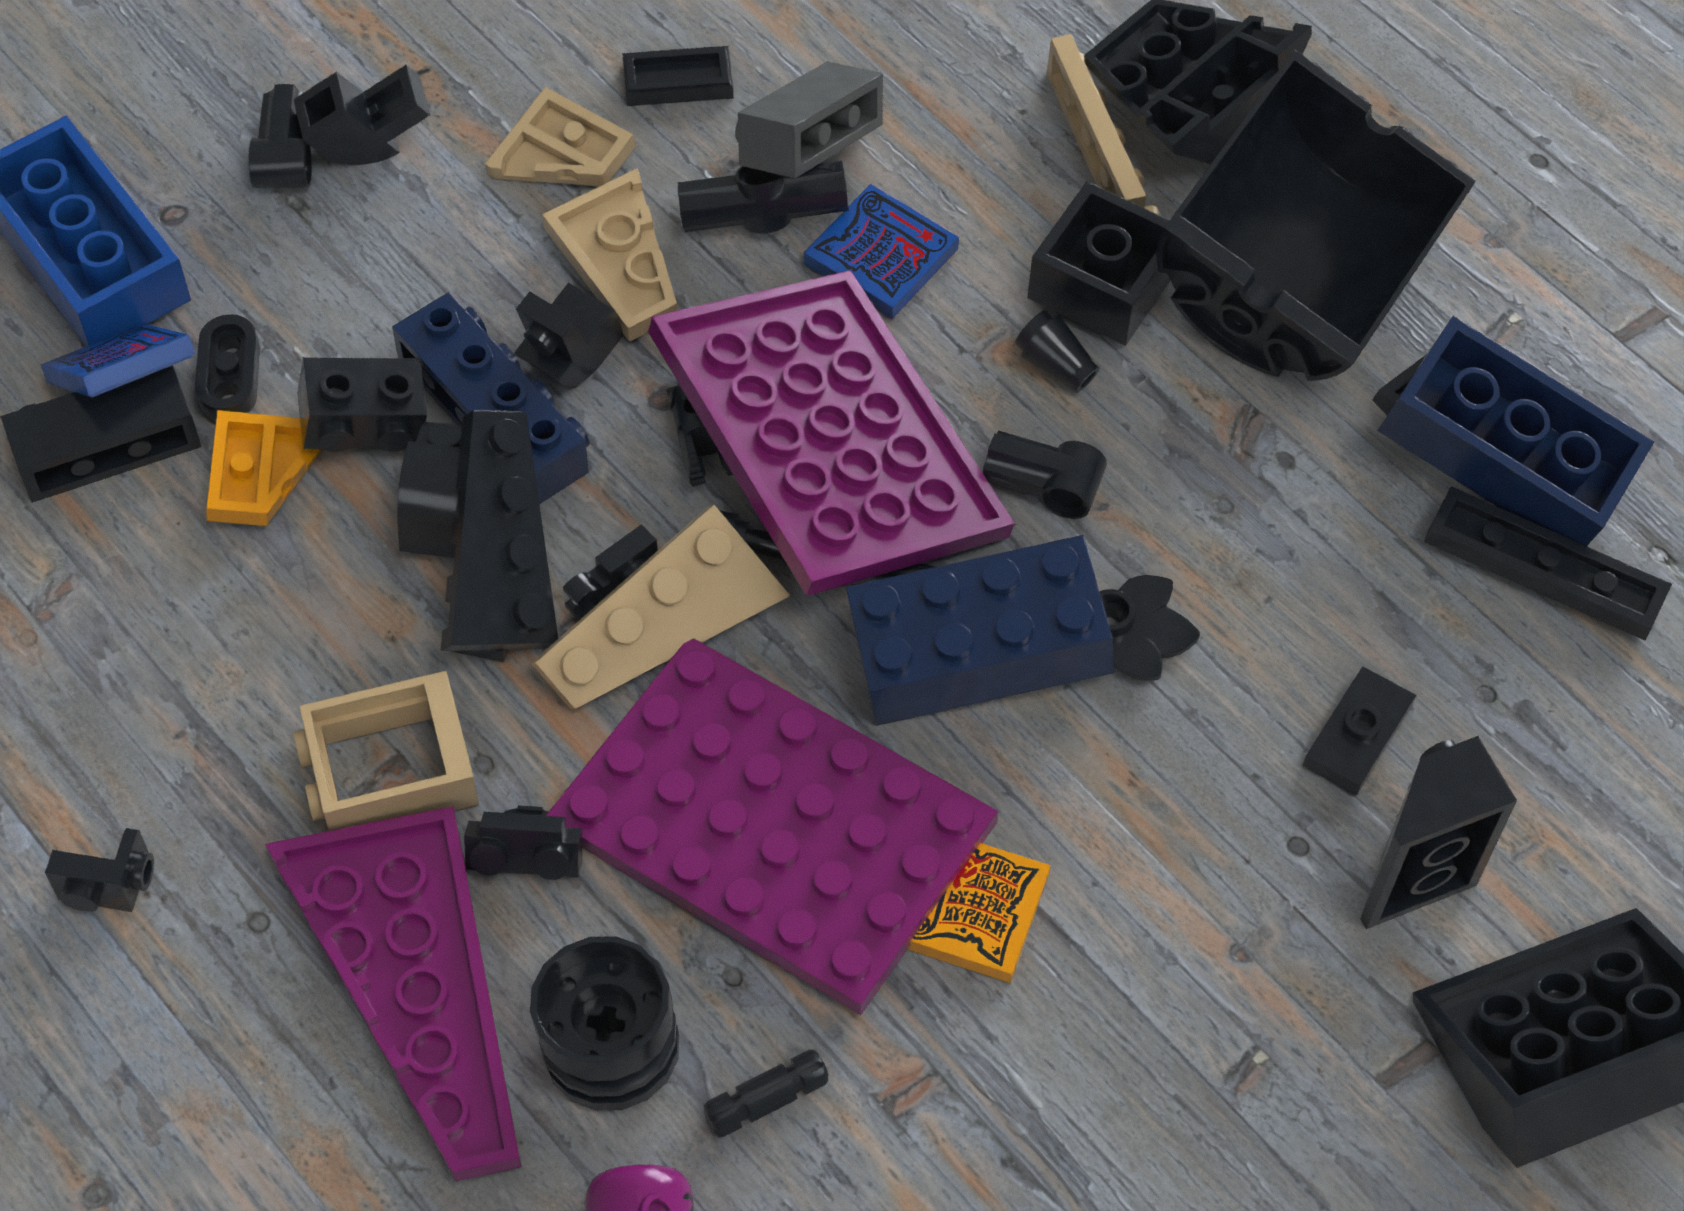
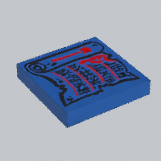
M870 184L849 205V211L842 212L804 251V265L823 277L851 270L875 309L893 319L958 250L959 237Z
M142 324L40 365L48 384L94 397L189 359L195 352L188 334Z

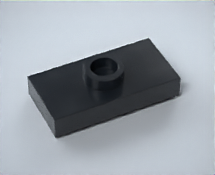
M1362 666L1305 756L1303 766L1347 791L1358 795L1413 706L1416 694Z

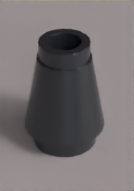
M1046 310L1041 311L1032 318L1015 340V344L1023 351L1021 358L1066 386H1070L1076 393L1082 391L1100 370V367L1093 362L1091 356L1061 316L1053 317Z

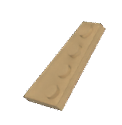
M711 505L705 508L531 664L570 709H576L670 660L682 644L694 638L702 643L786 599L790 594L715 505Z

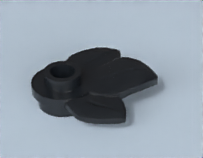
M1153 575L1136 576L1128 579L1119 590L1106 589L1100 591L1107 618H1113L1119 622V624L1109 625L1113 637L1114 667L1121 673L1134 679L1144 681L1160 679L1162 674V658H1169L1184 653L1197 643L1200 638V631L1187 618L1167 607L1173 590V581L1171 579Z

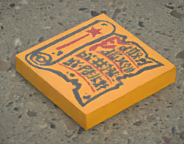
M980 843L912 938L908 950L1011 984L1048 881L1051 865Z

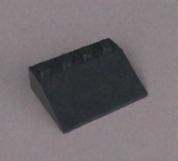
M1637 908L1412 992L1415 1007L1481 1127L1516 1168L1684 1102V954Z

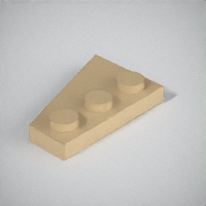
M638 168L542 214L543 226L546 232L600 302L614 309L622 332L629 342L648 332L652 316L677 311V302L662 251H660L653 219L649 206H647Z

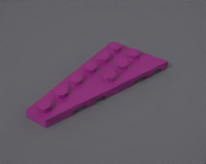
M454 806L265 844L272 862L454 1180L461 1181L521 1168Z

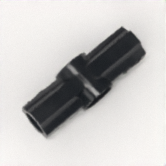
M843 161L818 164L795 179L741 166L735 175L678 182L680 215L685 232L744 225L745 229L750 232L765 234L785 228L792 218L849 211Z

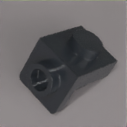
M126 828L115 860L52 850L45 874L58 900L70 908L93 912L98 907L132 912L139 890L146 891L151 883L154 871V856L152 853H149L140 830Z

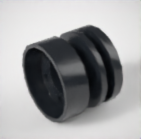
M617 936L588 937L564 946L543 964L531 987L530 1014L539 1039L544 1062L553 1084L571 1102L593 1110H624L652 1097L668 1082L679 1059V1031L673 1011L670 986L660 962L643 946Z

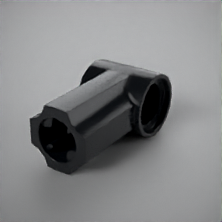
M275 84L270 92L263 94L258 138H252L249 145V175L252 187L309 188L311 185V146L303 141L293 100L304 92L297 89L294 84Z
M998 430L997 434L994 433L988 448L983 475L988 482L1040 497L1045 508L1056 515L1064 518L1079 519L1087 516L1105 472L1107 461L1101 451L1085 442L1066 441L1057 448Z

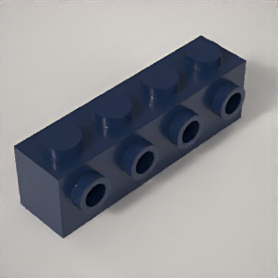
M448 292L392 326L398 358L420 359L424 389L456 425L462 426V418L473 410L524 411L527 413L539 504L589 473L586 448L590 443L583 427L575 418L568 417L566 419L555 408L550 392L541 381L537 379L532 382L521 371L520 364L513 351L505 343L497 345L487 334L481 317L472 307L468 306L464 309Z

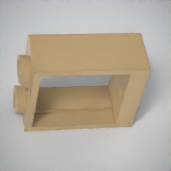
M447 671L300 705L304 729L293 732L301 768L313 765L316 783L305 785L313 822L325 819L329 831L452 806L457 811L479 805L474 777ZM432 719L446 775L339 801L327 744Z

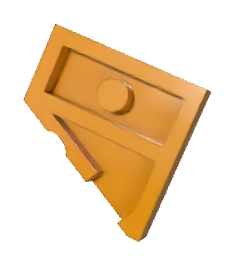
M217 410L206 521L257 526L268 525L323 450L303 449L300 418Z

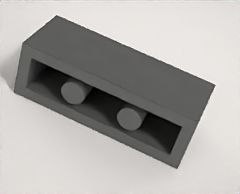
M827 61L739 111L735 128V136L739 148V165L795 179L883 125V73Z

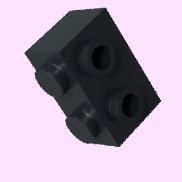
M303 357L297 391L303 449H324L331 452H339L346 449H383L385 451L397 452L405 450L408 441L416 442L423 421L426 422L427 419L420 359Z

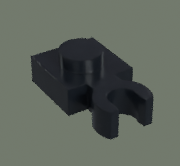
M641 524L596 556L595 568L589 572H583L574 576L563 586V591L570 597L565 602V607L579 621L658 551L657 539Z

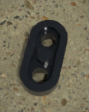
M228 314L218 316L206 323L199 334L195 390L202 411L214 420L217 418V410L249 413L257 400L260 345L253 324L248 319L239 315ZM233 348L238 349V350H237L236 352H234V353L227 351V350L233 349ZM234 395L230 398L222 399L224 396Z

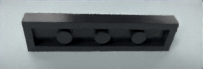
M1452 486L1430 525L1424 541L1645 641L1672 586V583Z

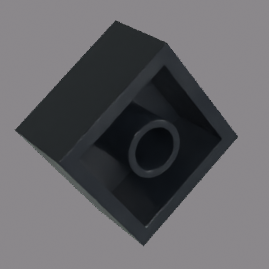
M1086 181L1032 256L1027 298L1126 346L1170 282L1167 273H1159L1156 256L1160 234L1169 220Z

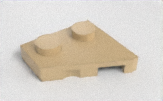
M545 87L487 160L485 167L490 177L499 180L601 186L612 179L635 149L636 142L632 133Z

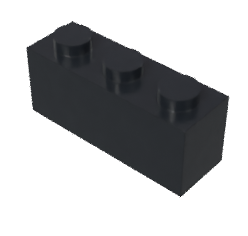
M173 365L94 397L74 392L43 403L29 404L18 411L0 416L19 473L32 503L201 447L191 411Z

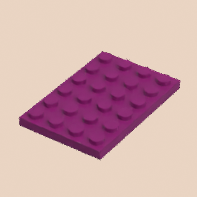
M851 270L652 316L648 330L649 335L806 596L1009 538L1015 522Z
M694 638L682 644L546 815L566 817V827L582 828L583 849L859 1015H862L906 953L912 938L978 845L985 841L998 822V810Z

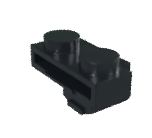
M518 805V808L506 810L504 813L484 811L481 821H468L464 834L466 870H475L480 874L488 876L506 872L534 874L548 880H557L563 877L578 878L583 858L582 828L566 827V817L546 816L548 811L543 810V807Z

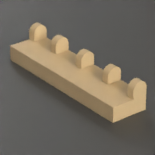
M1071 34L1051 38L1046 75L1096 185L1161 216L1157 206L1144 207L1146 201V193L1142 187L1145 182L1144 177L1139 169L1132 166L1123 146L1126 139L1122 130L1115 128L1105 108L1107 98L1102 89L1096 88L1088 71L1089 68L1084 62L1085 54L1079 52Z

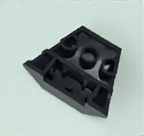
M1150 0L1084 55V62L1094 76L1130 109L1173 154L1211 164L1296 49L1303 55L1312 35V26L1295 23L1293 31L1264 26V18L1249 15L1240 22L1217 18L1213 8L1167 0Z

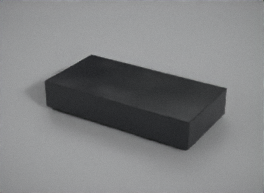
M729 46L622 53L627 106L734 99Z

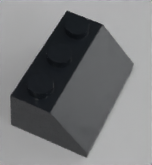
M1479 736L1457 744L1453 740L1439 742L1420 756V761L1408 786V791L1400 811L1396 816V821L1386 843L1360 918L1366 929L1477 886L1517 802L1516 797Z

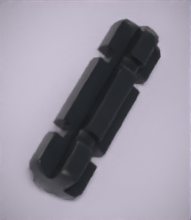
M807 1050L791 1058L792 1065L786 1068L783 1064H779L736 1086L737 1093L730 1096L728 1092H724L708 1100L704 1105V1113L713 1132L718 1137H725L742 1128L741 1122L748 1119L752 1123L797 1100L796 1094L802 1090L805 1094H809L826 1085L828 1082V1071L820 1055L815 1050Z

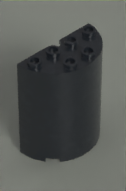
M1296 49L1166 224L1157 243L1156 256L1159 273H1167L1176 290L1170 299L1189 324L1216 348L1235 360L1269 375L1279 377L1283 370L1304 373L1307 381H1318L1337 376L1354 364L1476 180L1459 169L1455 163L1445 159L1423 143L1408 129L1400 125L1387 128L1377 123L1371 115L1372 105L1363 96L1353 92L1324 71L1319 64L1309 60Z

